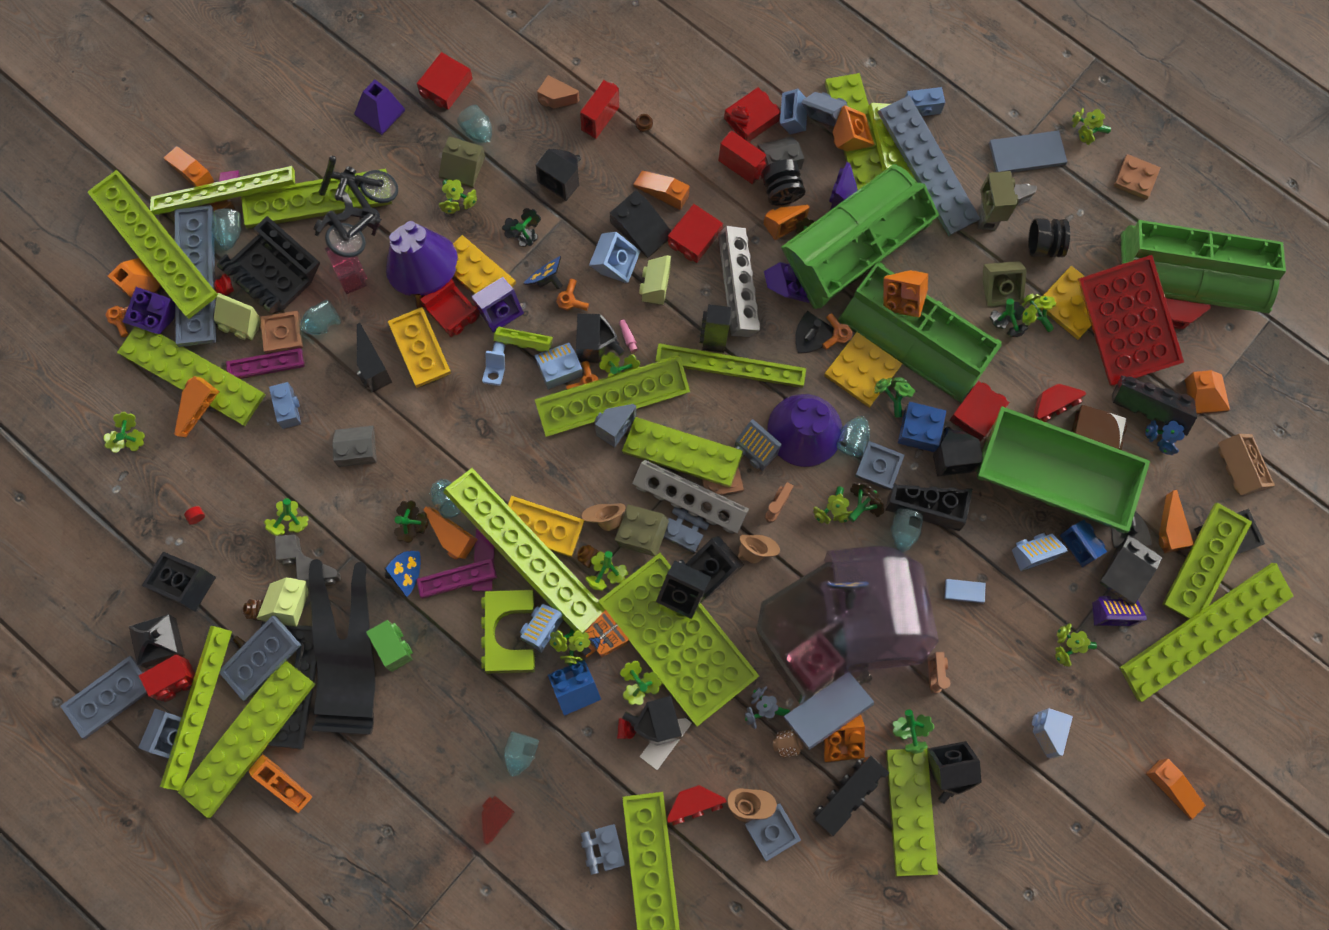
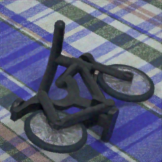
M332 155L329 157L327 169L318 193L320 196L326 194L331 178L339 180L335 200L344 202L345 210L338 215L333 211H329L323 221L317 220L313 229L316 231L315 235L319 236L323 228L329 225L330 227L325 234V241L329 249L342 257H355L361 254L365 248L366 242L362 231L366 227H370L373 229L371 235L375 236L382 221L379 212L375 208H371L363 194L374 202L388 203L398 195V184L391 175L380 170H371L363 174V176H355L356 170L348 166L344 172H335L336 157ZM346 185L349 186L361 204L362 209L353 207L348 193L345 192ZM350 216L359 217V219H361L354 226L347 223H341L346 221Z

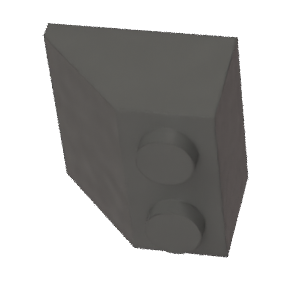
M792 136L757 145L759 150L767 154L766 166L779 160L792 159L798 163L799 170L802 169L804 156L799 143Z
M374 426L335 430L332 442L333 459L338 467L377 463Z

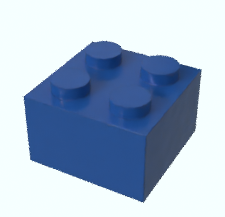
M909 401L904 411L898 444L935 452L940 445L946 410Z

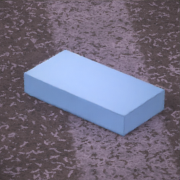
M946 579L944 599L984 603L986 583Z

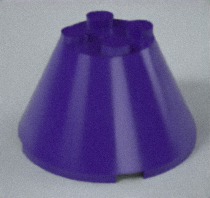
M413 221L406 222L405 225L400 226L390 234L386 276L395 290L409 296L411 294L423 296L439 290L451 280L456 272L455 267L458 261V254L450 240L419 224H415Z
M797 394L782 400L773 409L768 420L767 432L781 443L778 453L781 459L795 466L813 467L830 459L836 453L842 441L843 427L839 414L826 400L815 395Z

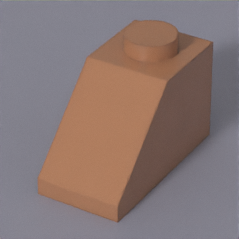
M549 75L537 91L538 101L542 105L553 109L579 102L578 90Z

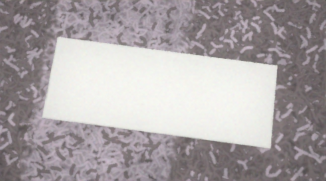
M686 718L677 719L682 736L692 724ZM679 740L658 746L649 743L640 757L658 770Z

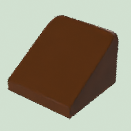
M229 199L210 204L220 219L235 210Z

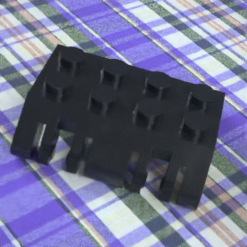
M266 216L254 227L257 236L232 259L227 254L218 261L217 267L225 272L227 276L234 275L233 281L247 294L251 295L253 299L261 298L259 304L262 307L264 306V309L271 314L285 309L312 283L320 262Z

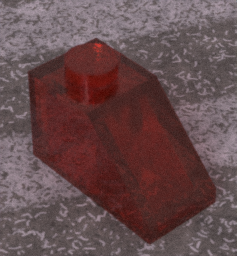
M497 796L489 797L482 805L484 808L481 812L483 839L486 845H490L515 813L513 809Z

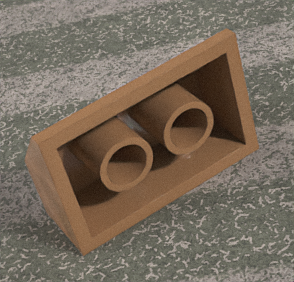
M1237 434L1218 442L1220 447L1218 451L1221 457L1225 458L1227 463L1226 470L1234 479L1233 485L1237 493L1249 495L1275 486L1252 434Z

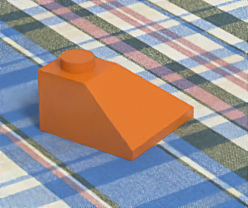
M843 106L833 129L836 147L848 152L874 146L866 115L850 107Z
M808 205L780 207L776 210L772 209L766 213L763 224L776 241L797 229L796 223L808 216L810 207Z
M1212 370L1197 371L1191 373L1185 379L1187 393L1195 400L1197 414L1230 410L1222 374Z

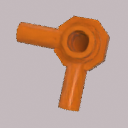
M575 279L569 280L566 291L559 293L556 303L563 310L568 311L575 307L587 311L589 304L576 300L573 295L577 283Z
M114 306L107 310V320L110 324L117 326L121 337H126L129 334L123 320L128 307Z
M833 313L826 317L834 327L833 336L822 344L825 350L837 342L844 344L852 338L853 331L848 325L840 324Z
M588 361L582 362L584 376L580 382L567 385V389L598 380V377L591 373Z

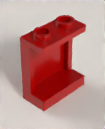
M452 279L439 290L427 294L420 299L423 307L450 337L460 334L465 326L469 323H474L480 315L478 308L473 306L459 291Z

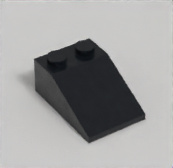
M637 190L610 212V223L647 258L668 241L671 229L649 201Z
M358 323L357 366L360 371L357 374L364 387H369L373 393L392 383V380L361 323Z
M1128 535L1116 548L1099 583L1134 606L1156 572L1162 557Z
M719 536L711 538L686 563L689 567L711 577L700 603L705 601L744 566L743 562Z
M162 552L142 586L196 612L216 577L202 567Z

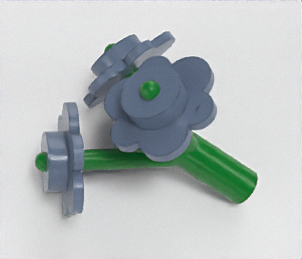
M767 686L762 689L757 688L751 696L753 698L751 704H754L758 699L762 700L756 705L757 709L760 710L759 713L754 715L751 707H748L747 713H745V721L754 729H757L755 722L757 718L764 716L773 718L774 714L785 716L790 712L789 709L778 707L776 697L762 696Z

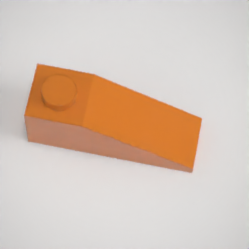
M176 146L164 157V160L194 187L214 182L209 171Z
M641 171L633 184L634 187L679 210L682 209L689 197V185L675 178L647 171Z
M193 376L185 384L174 433L176 436L187 437L220 392L203 378Z
M1177 490L1167 494L1159 531V545L1163 548L1164 553L1185 550L1194 545Z
M425 506L423 510L426 512L427 518L442 547L448 551L447 554L456 560L458 558L466 559L478 539L435 508Z
M263 754L249 769L252 778L297 813L312 798L305 789Z
M1169 759L1159 760L1146 773L1191 820L1206 806L1185 775Z

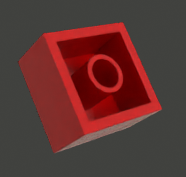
M174 655L138 676L149 697L167 702L175 698L176 693L191 689L195 671L188 659Z

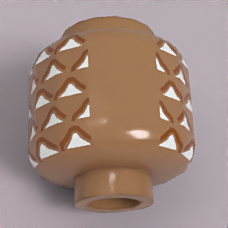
M793 729L779 731L776 734V739H773L774 751H778L781 757L797 756L804 749L803 742Z

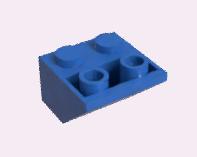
M585 659L577 662V664H572L548 674L564 716L601 700Z

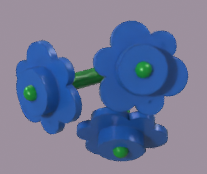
M1153 420L1145 430L1147 439L1150 442L1156 440L1158 434H1162L1163 439L1157 443V446H1159V450L1167 455H1174L1179 452L1174 443L1177 440L1184 439L1185 436L1182 432L1184 427L1178 425L1176 421H1171L1163 427V430H1158V425Z

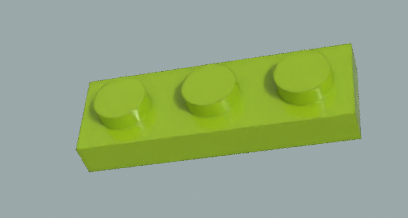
M498 327L494 333L493 341L502 342L504 345H517L520 348H534L537 351L543 352L549 351L553 337Z

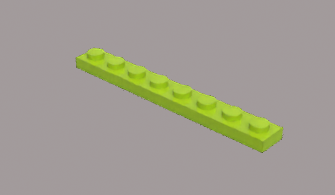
M292 166L152 196L150 211L154 215L175 211L176 209L190 208L295 185V170Z
M658 344L655 362L679 355L683 367L686 369L799 388L804 387L806 368Z
M210 626L160 784L162 788L180 791L185 784L232 634L230 630Z

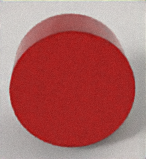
M200 506L192 507L184 513L190 525L199 523L205 518V514Z

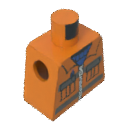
M605 610L585 631L589 635L590 645L581 652L587 658L596 651L602 658L628 644L629 639Z

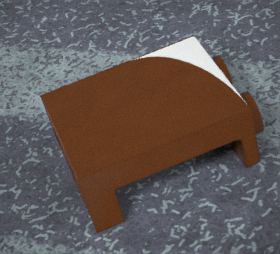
M1081 405L1076 410L1071 432L1122 450L1123 442H1121V439L1127 430V425L1125 424L1126 417Z

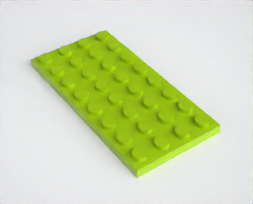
M659 553L598 600V602L621 628L652 671L658 674V678L696 727H698L755 681L759 675L701 603L692 619L656 603L665 577L671 568V565Z

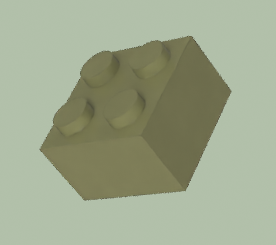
M1011 171L988 173L980 189L986 223L1008 221L1018 205V195L1015 194L1014 190L1015 179L1012 178Z
M627 505L615 541L622 548L655 557L658 554L669 520L662 513Z

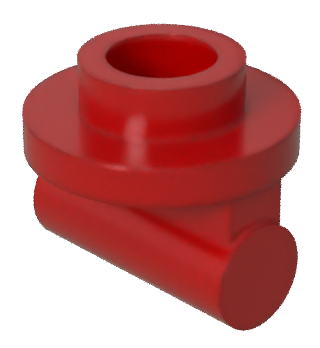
M737 106V109L733 108L730 121L747 125L750 112H747L748 108Z
M223 274L220 279L214 282L217 293L228 296L234 291L230 276Z
M622 718L618 720L617 739H632L636 733L634 727L630 726L631 723Z

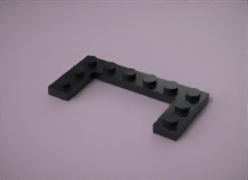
M284 625L301 644L297 649L295 668L314 682L317 662L312 626L297 625V627ZM313 688L286 721L285 726H282L271 742H269L268 746L304 748Z

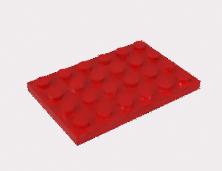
M1153 255L1077 279L1110 386L1116 385L1121 375L1137 378L1184 363Z

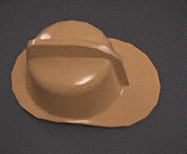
M621 503L598 504L587 508L582 513V518L587 522H597L605 531L619 529L626 507Z
M763 535L740 536L741 544L738 554L740 560L757 564L765 557L777 556L780 553L779 545L769 537Z
M736 789L729 794L727 800L730 812L736 819L742 822H749L753 819H767L775 813L777 806L774 797L762 790Z

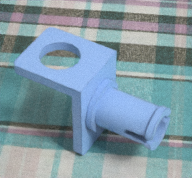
M495 342L493 350L486 351L485 353L486 368L482 382L485 384L501 385L505 371V354L503 353L505 345L502 342ZM490 373H497L499 377L491 380L488 378V375Z

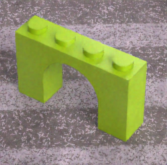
M533 590L485 591V597L481 599L482 609H485V617L481 619L482 629H485V636L481 638L482 649L485 648V656L481 658L482 669L485 668L487 674L535 672V652L533 649L508 650L501 647L495 638L496 626L503 617L509 614L533 613Z

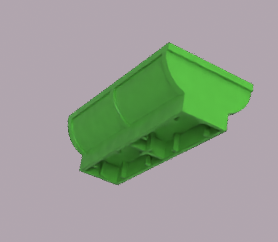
M893 164L785 243L781 248L802 288L806 292L814 309L822 308L827 304V301L872 269L876 263L879 264L880 261L920 231L927 229L932 224V220L939 216V213L925 183H917L905 169L897 166V164Z
M1138 220L1136 226L1129 225L1121 233L1122 264L1153 255L1166 298L1262 313H1270L1272 311L1280 279L1286 272L1283 242Z
M876 263L856 290L854 297L839 317L838 322L848 325L853 332L860 333L903 365L962 403L1002 346V341L991 337L944 306L941 301H936L929 295H926L919 318L892 312L883 306L884 277L895 273L887 269L883 263Z
M1001 407L991 432L986 437L982 449V464L975 472H977V479L989 481L1045 502L1046 505L1056 506L1115 528L1116 531L1121 533H1128L1150 461L1011 409Z

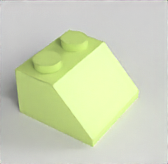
M667 255L648 260V266H644L642 277L645 278V282L640 284L639 294H642V301L664 305L670 274L671 256Z
M218 293L214 313V321L218 325V329L226 333L229 331L233 332L235 336L243 340L246 338L253 340L261 325L260 317L252 306Z
M286 577L270 583L257 619L267 621L271 616H276L283 625L297 627L309 594L306 581Z

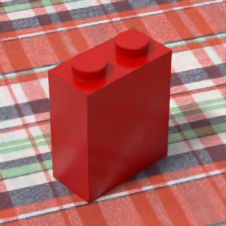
M441 52L417 82L419 94L425 99H431L437 106L449 110L473 79L471 69Z
M603 80L580 111L581 131L597 139L619 108V88L614 83Z
M757 87L725 109L724 120L739 136L750 142L779 121L781 112L779 107L771 102L767 93L762 92ZM737 106L748 108L747 112H750L747 125L730 121L733 108L737 109Z
M731 130L720 143L718 161L753 185L756 180L759 181L762 178L761 172L766 166L767 154Z
M693 204L668 235V244L673 250L683 253L684 257L689 261L693 260L698 263L717 239L718 233L723 230V223L696 204Z
M978 381L949 421L981 442L994 425L1000 408H1006L1010 402L1002 394L991 390L988 384Z

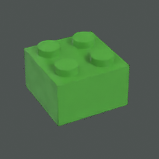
M386 620L366 632L384 666L391 672L413 660L411 657L413 651L405 640L402 641L401 637L404 635L396 623L392 624L389 620Z

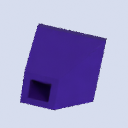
M374 79L362 92L354 115L376 132L383 135L402 115L405 108L386 87Z
M846 162L845 167L840 168L829 200L832 203L830 210L858 190L849 162Z
M779 262L764 271L769 289L787 298L810 302L790 264Z
M136 287L123 322L159 335L175 317V302L170 298Z

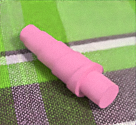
M625 320L619 321L626 346L629 347L631 353L638 350L636 347L637 342Z

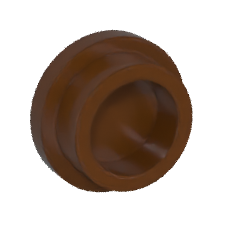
M648 114L639 115L635 121L636 128L643 132L649 131L653 127L652 118Z

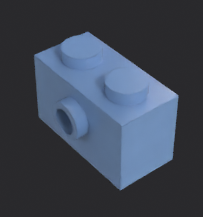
M942 87L907 91L905 96L910 95L921 116L941 114L945 105Z
M799 89L782 93L780 124L789 134L806 131L807 112L802 105V101L806 97Z
M286 382L270 386L269 389L277 423L282 429L300 425L301 420L298 412L300 404L290 384Z

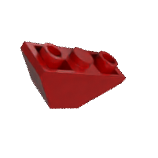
M1165 297L1173 326L1178 329H1185L1203 316L1211 306L1204 303Z
M1058 383L1039 395L1033 418L1047 422L1051 419V415L1056 413L1058 416L1067 411L1066 408L1070 405L1075 407L1081 404L1086 392Z
M700 785L679 792L666 819L667 823L672 822L674 826L685 822L684 817L691 815L694 819L704 815L703 811L711 808L712 812L722 809V804L727 801L724 797Z

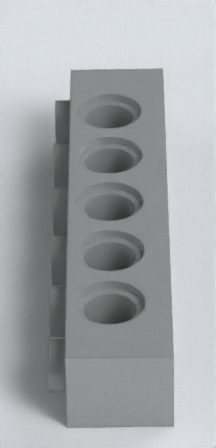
M726 226L718 233L727 307H731V336L752 337L760 331V321L757 314L758 306L755 299L746 228Z
M647 460L640 464L632 483L636 485L638 490L643 492L649 491L654 494L655 498L668 500L676 508H685L689 510V514L696 517H704L712 525H721L729 533H738L749 511V508ZM652 477L659 480V486L652 484ZM668 486H674L677 489V493H670ZM686 494L693 495L694 502L687 501ZM703 503H710L712 510H706L703 507ZM720 511H727L730 517L727 519L723 518Z

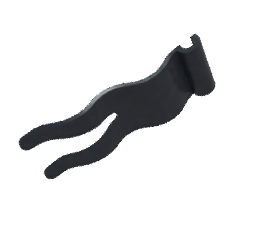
M318 559L310 562L309 590L312 609V633L318 670L314 709L315 724L312 726V731L371 735L373 732L376 676L371 640L366 633L370 630L366 589L367 566L363 562H357L354 565L352 574L348 637L346 639H340L336 632L332 607L324 580L323 563Z

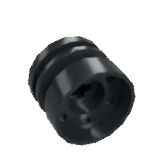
M779 160L769 164L762 170V180L771 205L782 206L791 204L805 195L806 190L803 180L800 178L801 173L798 163L795 160Z
M1044 218L1033 219L1028 236V248L1031 257H1046L1049 254L1050 257L1057 256L1058 258H1063L1067 255L1070 244L1069 221L1067 219H1053L1050 223L1048 219Z

